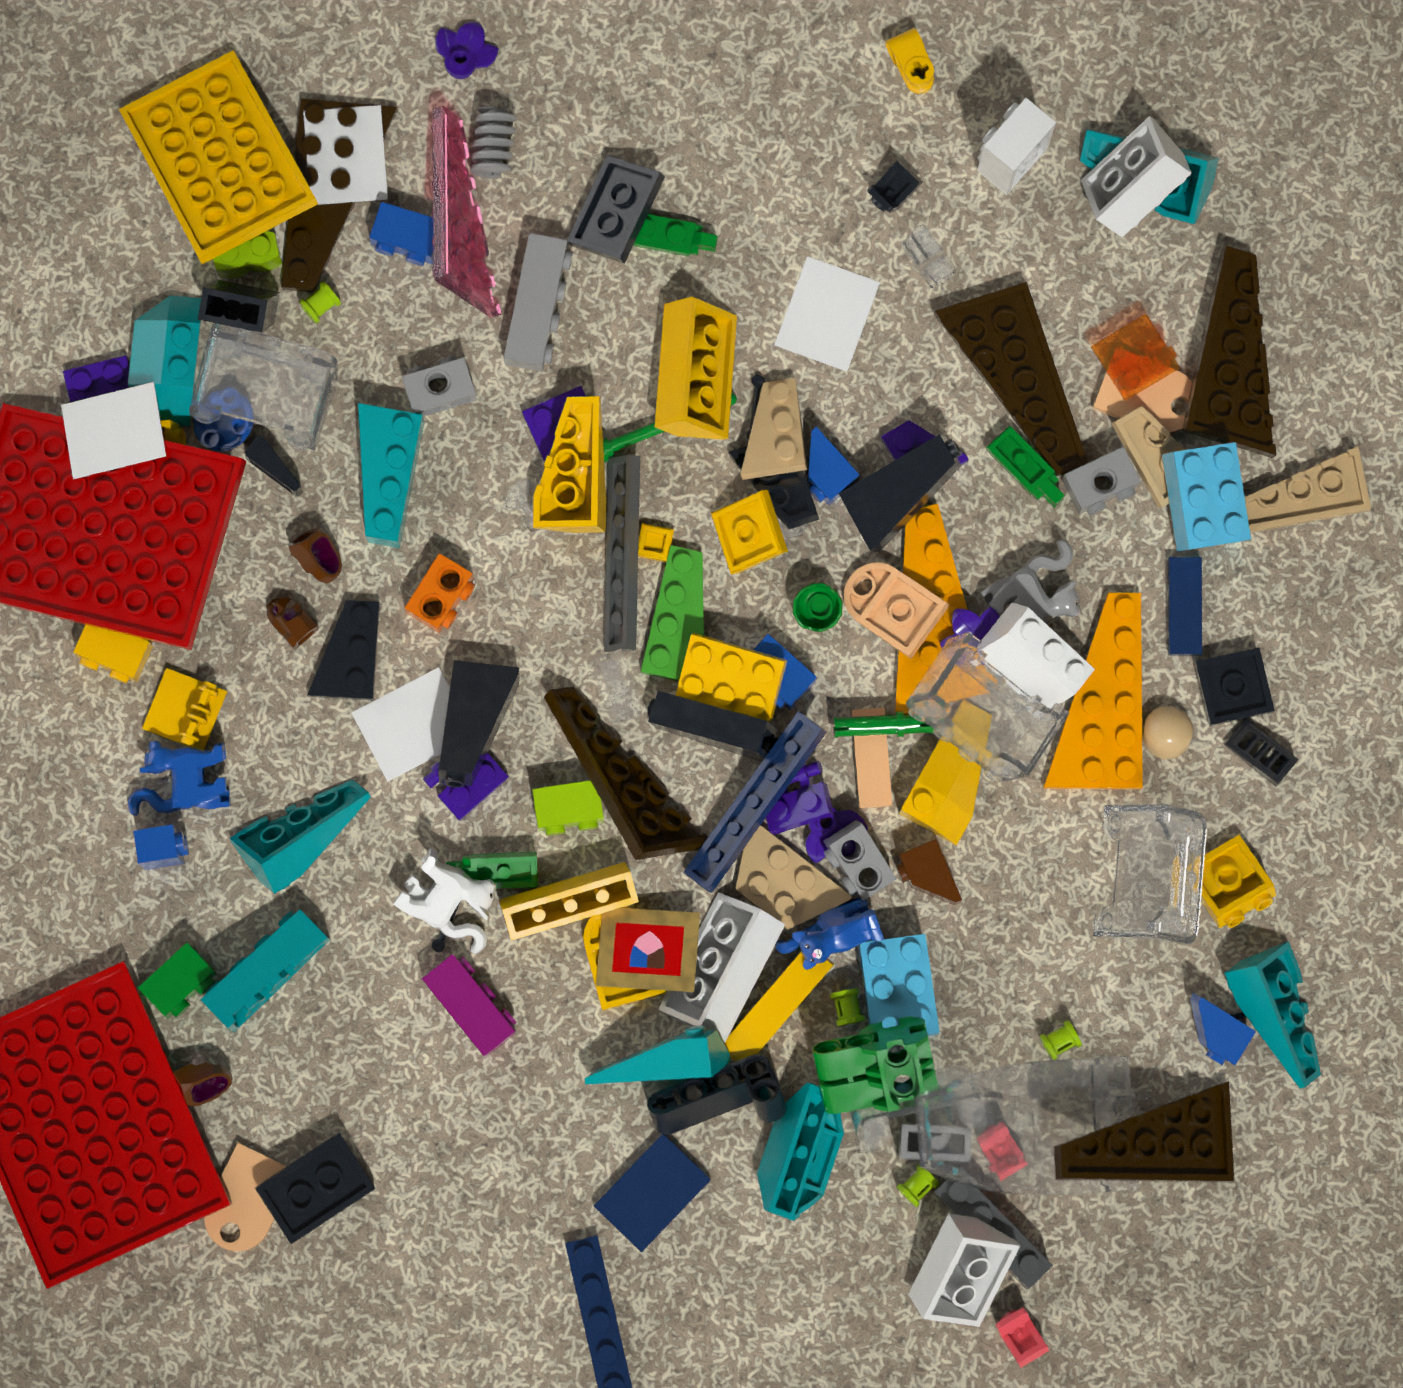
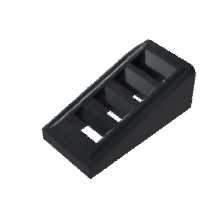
M258 434L244 452L247 461L295 497H300L303 493L300 483L264 436Z
M1247 720L1240 725L1225 744L1228 749L1275 787L1299 760ZM1247 732H1250L1253 737L1242 749L1238 746V743ZM1258 740L1263 743L1262 747L1254 756H1251L1248 752ZM1268 749L1272 750L1274 753L1265 764H1262L1259 761ZM1280 757L1284 762L1274 773L1270 770V767Z

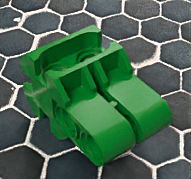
M912 1016L898 1018L900 1025L883 1028L882 1022L873 1023L859 1031L857 1035L827 1040L813 1046L812 1053L817 1077L820 1079L819 1086L825 1112L839 1114L870 1107L890 1112L900 1110L898 1102L915 1099L916 1106L929 1104L939 1097L940 1093L925 1020ZM894 1045H900L904 1047L899 1052L889 1051V1049ZM901 1075L910 1077L905 1082L895 1081Z

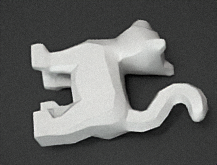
M430 848L422 859L423 864L421 868L435 882L429 889L425 888L419 883V877L412 873L404 883L409 893L402 891L395 898L393 905L409 916L421 919L432 927L439 928L444 935L453 939L472 936L474 942L470 951L474 954L479 953L486 946L487 937L485 931L480 926L470 923L454 926L450 921V917L460 901L466 900L482 918L487 920L490 916L488 908L494 899L496 884L491 879H472L462 869L441 863L438 860L437 852Z

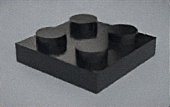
M1260 647L1195 661L1194 665L1209 727L1270 714L1275 711Z

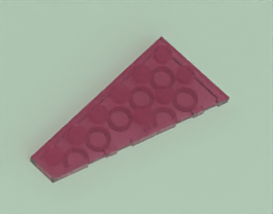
M442 105L433 109V124L431 125L433 134V152L431 155L433 162L432 217L434 223V237L432 238L434 266L432 272L436 282L488 317L494 318L502 314L500 304H494L491 288L496 287L494 275L489 274L485 263V257H488L489 250L480 206L473 204L471 190L476 189L474 177L469 176L466 169L465 160L469 157L463 122L460 117Z

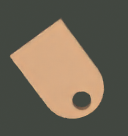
M1116 347L1092 409L1119 419L1142 406L1170 434L1182 430L1185 415H1176L1172 411L1171 404L1176 399H1183L1188 403L1192 381L1185 374Z
M870 563L858 568L849 577L844 589V603L851 617L910 659H912L949 607L941 598L893 566L885 563ZM864 579L871 580V591L866 595L857 594V584Z
M237 1143L220 1177L232 1205L204 1218L207 1233L217 1245L231 1251H246L254 1248L264 1240L274 1222V1218L254 1187L285 1168V1165ZM228 1223H235L240 1229L239 1238L232 1243L224 1241L221 1236L223 1226Z

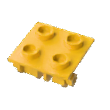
M166 668L142 729L187 747L204 750L228 691L220 689L210 682H202Z

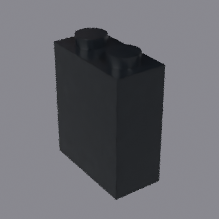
M216 279L203 287L198 320L262 333L275 323L280 292Z

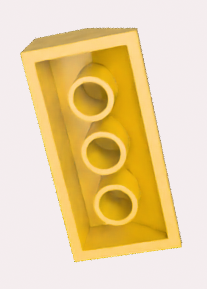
M692 296L664 304L655 428L679 437L728 439L737 315Z

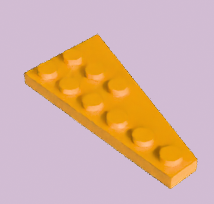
M938 503L922 507L905 525L903 574L941 598L949 607L912 659L898 651L895 713L903 711V714L915 713L990 692L983 665L975 663L972 659L962 662L956 661L948 656L940 645L943 639L955 635L952 625L954 610H967Z
M1108 593L1086 657V661L1095 670L1073 696L1043 789L1141 790L1143 788L1141 593Z

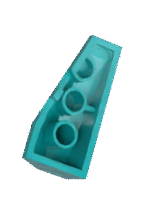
M1087 129L1080 162L1093 169L1126 137ZM1179 148L1183 152L1192 173L1181 185L1177 186L1164 198L1161 204L1154 208V211L1164 217L1196 224L1212 190L1219 157Z
M352 779L317 794L314 797V803L297 808L296 804L286 807V815L270 822L267 816L260 818L229 839L258 881L272 893L276 894L280 890L287 888L293 881L305 873L371 796L367 790Z
M1289 941L1243 959L1226 971L1227 984L1233 993L1237 1005L1300 1089L1307 1087L1321 1075L1314 1036L1305 1029V1014L1309 1013L1307 1002L1300 1003L1297 984L1303 983Z
M692 1026L686 1028L685 1032L594 1070L584 1080L585 1085L713 1077L731 1062V1055L717 1030L705 1031V1026Z

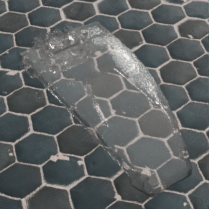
M1129 1056L1036 1061L967 1074L935 1086L915 1097L920 1167L956 1183L1009 1194L1072 1195L1140 1190L1139 1181L1055 1180L1054 1146L1146 1112L1137 1111L1136 1102L1150 1099V1092L1135 1093V1089H1131Z

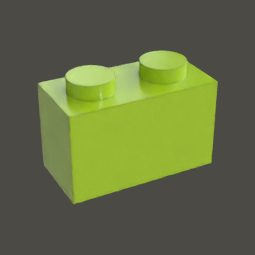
M591 780L532 789L539 832L545 831L546 836L566 833L565 828L578 826L579 831L593 830L598 828V823L604 822L601 798L598 796Z

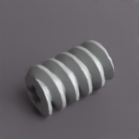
M479 107L477 111L480 115L476 117V124L479 127L474 131V136L478 140L473 142V149L476 152L471 156V161L475 165L470 167V173L482 178H501L502 172L511 171V166L504 164L503 160L513 158L512 153L504 150V147L514 146V141L506 138V135L516 132V129L508 126L507 122L517 121V116L500 108Z

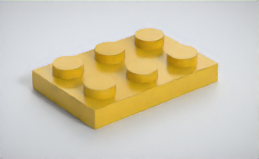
M692 633L676 696L763 719L771 723L787 660Z

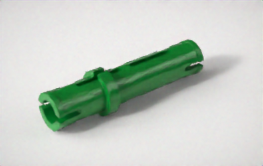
M897 711L895 715L833 717V725L835 726L833 727L834 738L890 734L904 737V734L934 733V726H932V723H934L933 713L903 714V711Z

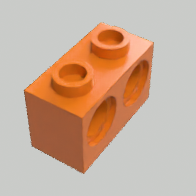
M439 553L405 606L406 614L439 634L443 627L449 629L458 615V612L455 611L461 599L466 602L475 588V584L472 583L474 579L473 573ZM448 574H455L460 578V582L457 587L447 589L442 585L443 578ZM432 601L439 602L443 606L441 613L434 617L428 616L424 612L425 606Z

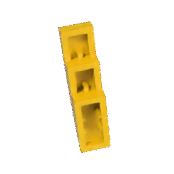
M801 951L728 1036L724 1044L731 1055V1059L738 1061L750 1055L758 1054L834 966V963L827 958L824 963H818L813 968L805 970L803 967L804 956Z

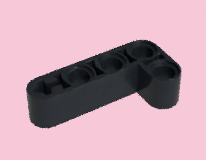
M760 1054L750 1055L727 1064L713 1077L691 1078L652 1094L647 1102V1108L657 1132L666 1135L676 1133L750 1103H753L759 1118L765 1122L778 1121L785 1115L787 1110L780 1085L767 1057Z

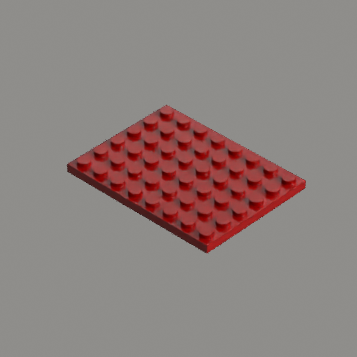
M3 403L0 411V604L192 650L247 461L240 457L164 440L166 457L73 479L63 417Z
M125 961L0 1017V1183L46 1289L57 1286L232 1205L190 1107L185 1102L182 1089L174 1077L172 1066Z

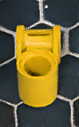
M914 27L886 40L885 45L908 89L916 94L928 92L934 83V67L917 29ZM919 71L921 75L925 74V78L920 79L919 76H914V72Z

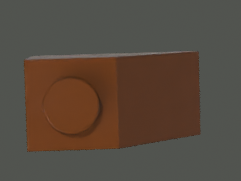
M936 839L899 854L898 860L900 863L896 864L895 867L902 883L908 881L912 889L952 905L959 904L962 901Z

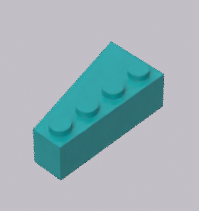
M358 403L365 537L368 543L400 548L425 423L422 414Z
M301 909L296 913L292 910L279 921V929L271 936L269 934L263 936L255 944V950L247 958L242 957L229 970L230 973L221 981L219 980L212 985L205 993L206 995L200 999L232 1032L235 1033L330 941Z

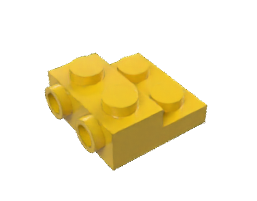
M1240 834L1183 867L1184 874L1201 897L1202 904L1219 929L1225 925L1228 928L1239 925L1245 918L1244 914L1254 908L1256 911L1265 910L1273 903L1272 898L1276 896L1273 882Z

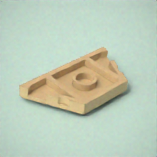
M761 825L743 849L735 890L756 907L784 923V928L787 931L820 916L828 910L849 902L852 898L849 893Z

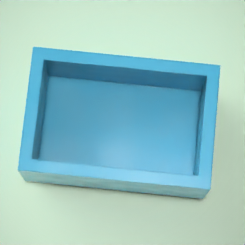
M1236 442L1162 454L1177 551L1251 540Z
M920 934L869 941L858 945L869 1025L882 1022L883 1028L900 1025L898 1018L912 1016L925 1020L928 1037L937 1036L940 1031L926 935Z

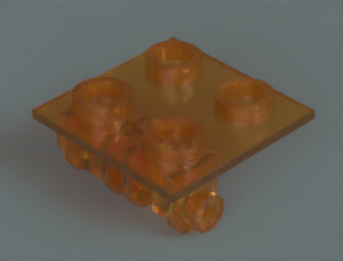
M1146 313L1091 346V349L1124 401L1180 369L1175 360L1177 357L1175 350L1172 346H1166Z

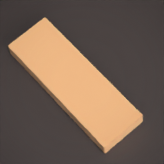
M885 708L852 710L851 714L852 717L885 715ZM887 735L853 736L859 809L892 807Z

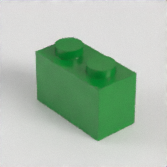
M186 942L146 979L138 989L164 1017L169 1019L173 1015L175 1018H178L190 1007L191 1004L188 1000L197 992L203 995L214 985L215 981L212 978L217 973Z

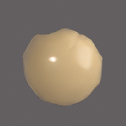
M1159 706L1145 720L1143 743L1149 752L1156 757L1164 760L1177 758L1190 746L1193 736V724L1185 711L1174 706Z

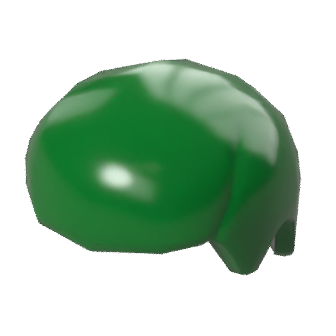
M810 583L802 587L793 599V615L803 629L815 632L827 631L834 627L842 616L843 600L837 590L826 583Z

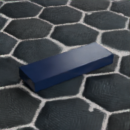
M1169 557L1168 656H1201L1202 557Z

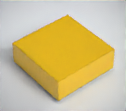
M642 523L638 541V557L667 562L674 529Z

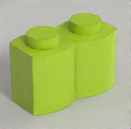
M269 231L213 259L218 276L225 279L241 277L250 270L254 272H268L282 265L276 235Z

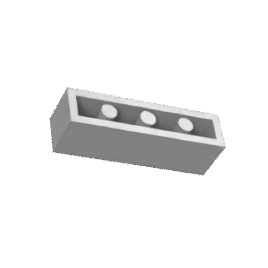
M529 233L504 354L505 365L543 372L545 363L551 364L554 345L549 344L551 332L557 333L560 322V313H555L557 301H564L567 282H562L564 269L570 270L573 251L568 250V240Z

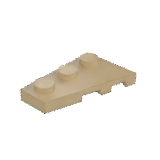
M795 378L763 383L741 470L742 480L807 470L798 388Z
M1140 406L1111 424L1159 509L1169 504L1162 454L1188 449L1179 444L1159 421L1144 407Z

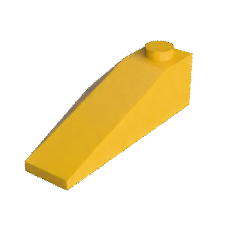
M567 397L555 431V439L549 456L547 455L544 463L545 469L539 485L537 484L534 492L533 528L569 533L606 532V487L601 397Z
M964 700L961 701L903 804L899 815L957 846L973 817L991 715Z

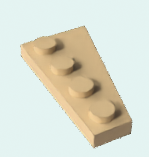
M1354 447L1339 456L1332 457L1321 462L1319 465L1301 471L1288 479L1246 496L1245 503L1250 533L1369 512L1371 504L1359 447Z

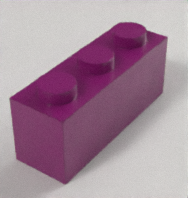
M452 954L425 975L422 980L484 1058H487L516 1034L512 1027L517 1022L505 1008L499 1012L491 1001L496 996L484 982L478 986L470 976L475 970L463 956L457 959Z

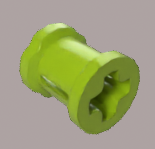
M324 281L319 284L320 288L305 300L301 298L298 301L299 305L315 324L320 322L319 317L334 305L337 307L341 305L339 298Z
M859 988L829 994L830 999L835 1002L838 1016L836 1021L837 1027L865 1021L864 1015H861L857 994L860 993Z
M1069 1020L1064 1021V1026L1047 1035L1043 1033L1039 1036L1052 1061H1055L1058 1055L1070 1048L1082 1046V1042Z
M920 1163L916 1166L917 1171L903 1184L899 1183L896 1186L916 1208L920 1205L919 1201L933 1187L938 1188L940 1186V1183Z

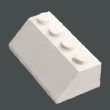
M718 892L699 929L694 992L667 991L658 1010L690 1027L705 1026V1031L717 1030L725 1043L785 924L762 909Z

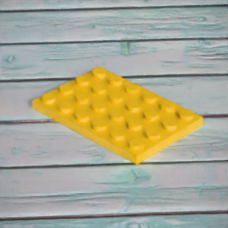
M234 50L119 109L201 264L318 205L314 194Z

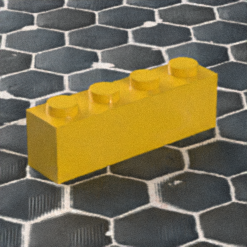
M626 862L499 899L511 941L639 902L631 872Z

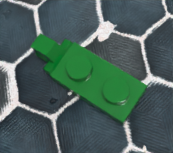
M648 214L633 246L689 257L690 255H698L699 249L715 252L718 235L702 232L703 226L696 225V223Z
M1010 425L986 447V451L1037 501L1043 496L1055 508L1064 500L1065 495L1055 486L1059 481L1054 474L1055 471Z
M537 851L471 854L462 856V860L446 862V865L462 869L472 879H491L496 884L495 889L538 886Z

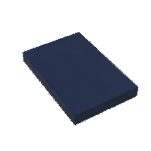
M662 1134L601 1197L594 1207L642 1253L711 1179Z

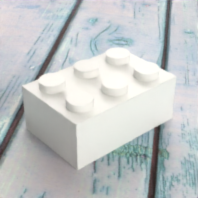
M1027 98L1020 105L1015 102L1010 106L1003 116L1005 120L999 129L994 126L989 130L982 140L984 144L981 146V153L977 158L980 160L977 171L1005 195H1008L1048 149L1056 125L1053 119Z

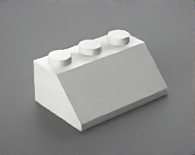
M1149 116L1081 180L1096 220L1123 237L1132 228L1136 227L1151 210L1160 205L1163 199L1177 186L1181 185L1192 172L1183 152L1159 124Z
M1016 603L1009 605L971 653L1038 715L1044 714L1074 696L1095 670L1030 608Z
M948 1213L908 1295L923 1319L980 1327L1020 1245L1014 1239L978 1218Z

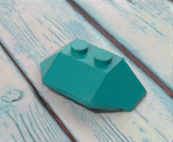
M170 295L134 322L128 386L131 388L154 382L160 421L172 420L179 424V426L190 427L201 320H198L201 298Z
M806 1083L786 1102L787 1110L785 1115L773 1123L757 1171L764 1211L795 1221L801 1213L823 1197L844 1135L841 1114L825 1112L820 1087L811 1083Z

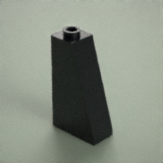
M939 434L839 493L870 551L876 553L881 551L962 466L958 459L962 454L953 438L948 440L947 437Z
M454 660L439 763V782L453 788L473 785L519 687V667Z
M662 691L657 692L656 698L651 700L647 711L648 722L657 729L760 762L764 760L782 734L766 720Z

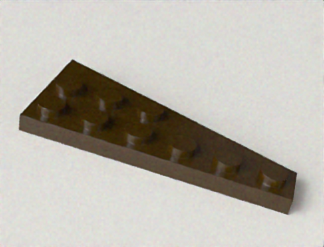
M301 98L295 162L309 187L314 186L318 182V173L314 168L307 167V155H317L321 151L322 144L316 136H307L305 138L303 111H305V116L309 123L319 124L325 118L324 109L342 108L337 115L338 122L344 127H351L357 121V114L350 107L376 105ZM381 105L383 141L392 120L396 116L398 107ZM343 138L335 143L334 151L338 157L345 159L353 154L354 146L350 140ZM337 170L332 174L331 183L334 188L344 190L350 185V175L346 171ZM356 202L316 205L288 220L281 284L282 290L315 292L331 258L330 256L336 242L340 238L347 218Z
M1226 245L1221 249L1182 431L1223 444L1236 442L1237 448L1273 458L1277 456L1276 444H1273L1272 427H1274L1273 414H1270L1268 394H1270L1266 346L1262 340L1261 327L1263 326V317L1259 311L1258 294L1260 293L1257 258L1256 254Z
M1027 282L934 311L935 317L1045 462L1055 471L1054 474L1056 476L1066 474L1088 463Z
M574 686L550 689L544 696V699L634 859L640 860L699 850L708 836L705 833L699 835L689 824L692 818L686 811L682 810L679 812L668 800L669 792L637 756L630 757L620 746L623 742L615 732L613 734L607 732L599 723L600 715Z
M1229 1081L1054 1146L1055 1180L1234 1182Z

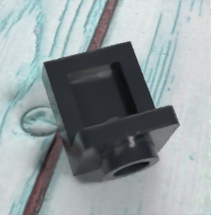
M897 160L876 184L871 185L867 189V192L872 196L871 201L878 209L883 212L887 210L890 213L897 211L923 181L901 160Z

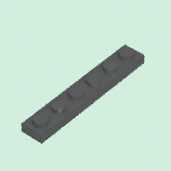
M632 454L609 458L604 629V652L608 653L636 650L640 456Z

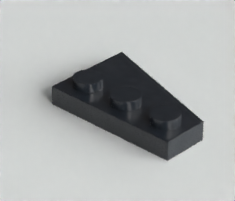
M747 446L728 452L730 458L740 471L742 470ZM803 470L748 479L757 492L768 490L775 513L788 530L820 520Z
M346 600L307 694L308 697L374 700L380 602Z

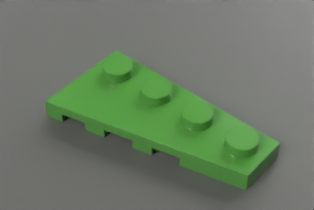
M670 545L641 673L679 682L691 634L704 635L703 553Z

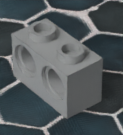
M853 821L823 841L828 848L824 855L834 869L837 867L841 869L845 876L841 882L851 897L856 894L864 901L896 880L895 875L864 825L859 821ZM848 840H854L856 844L854 853L850 856H843L841 852L842 845ZM864 868H871L873 871L872 879L868 883L861 884L858 879L859 873Z

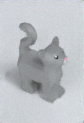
M1059 540L1057 542L1060 550L1058 558L1043 554L1032 557L1010 577L997 580L982 591L981 595L988 606L992 607L1000 616L1005 612V606L1010 603H1016L1030 608L1046 624L1058 615L1076 617L1081 612L1079 597L1074 589L1076 582L1073 580L1060 586L1051 597H1048L1036 576L1037 571L1041 567L1058 571L1065 569L1071 564L1073 550L1070 544L1064 540Z

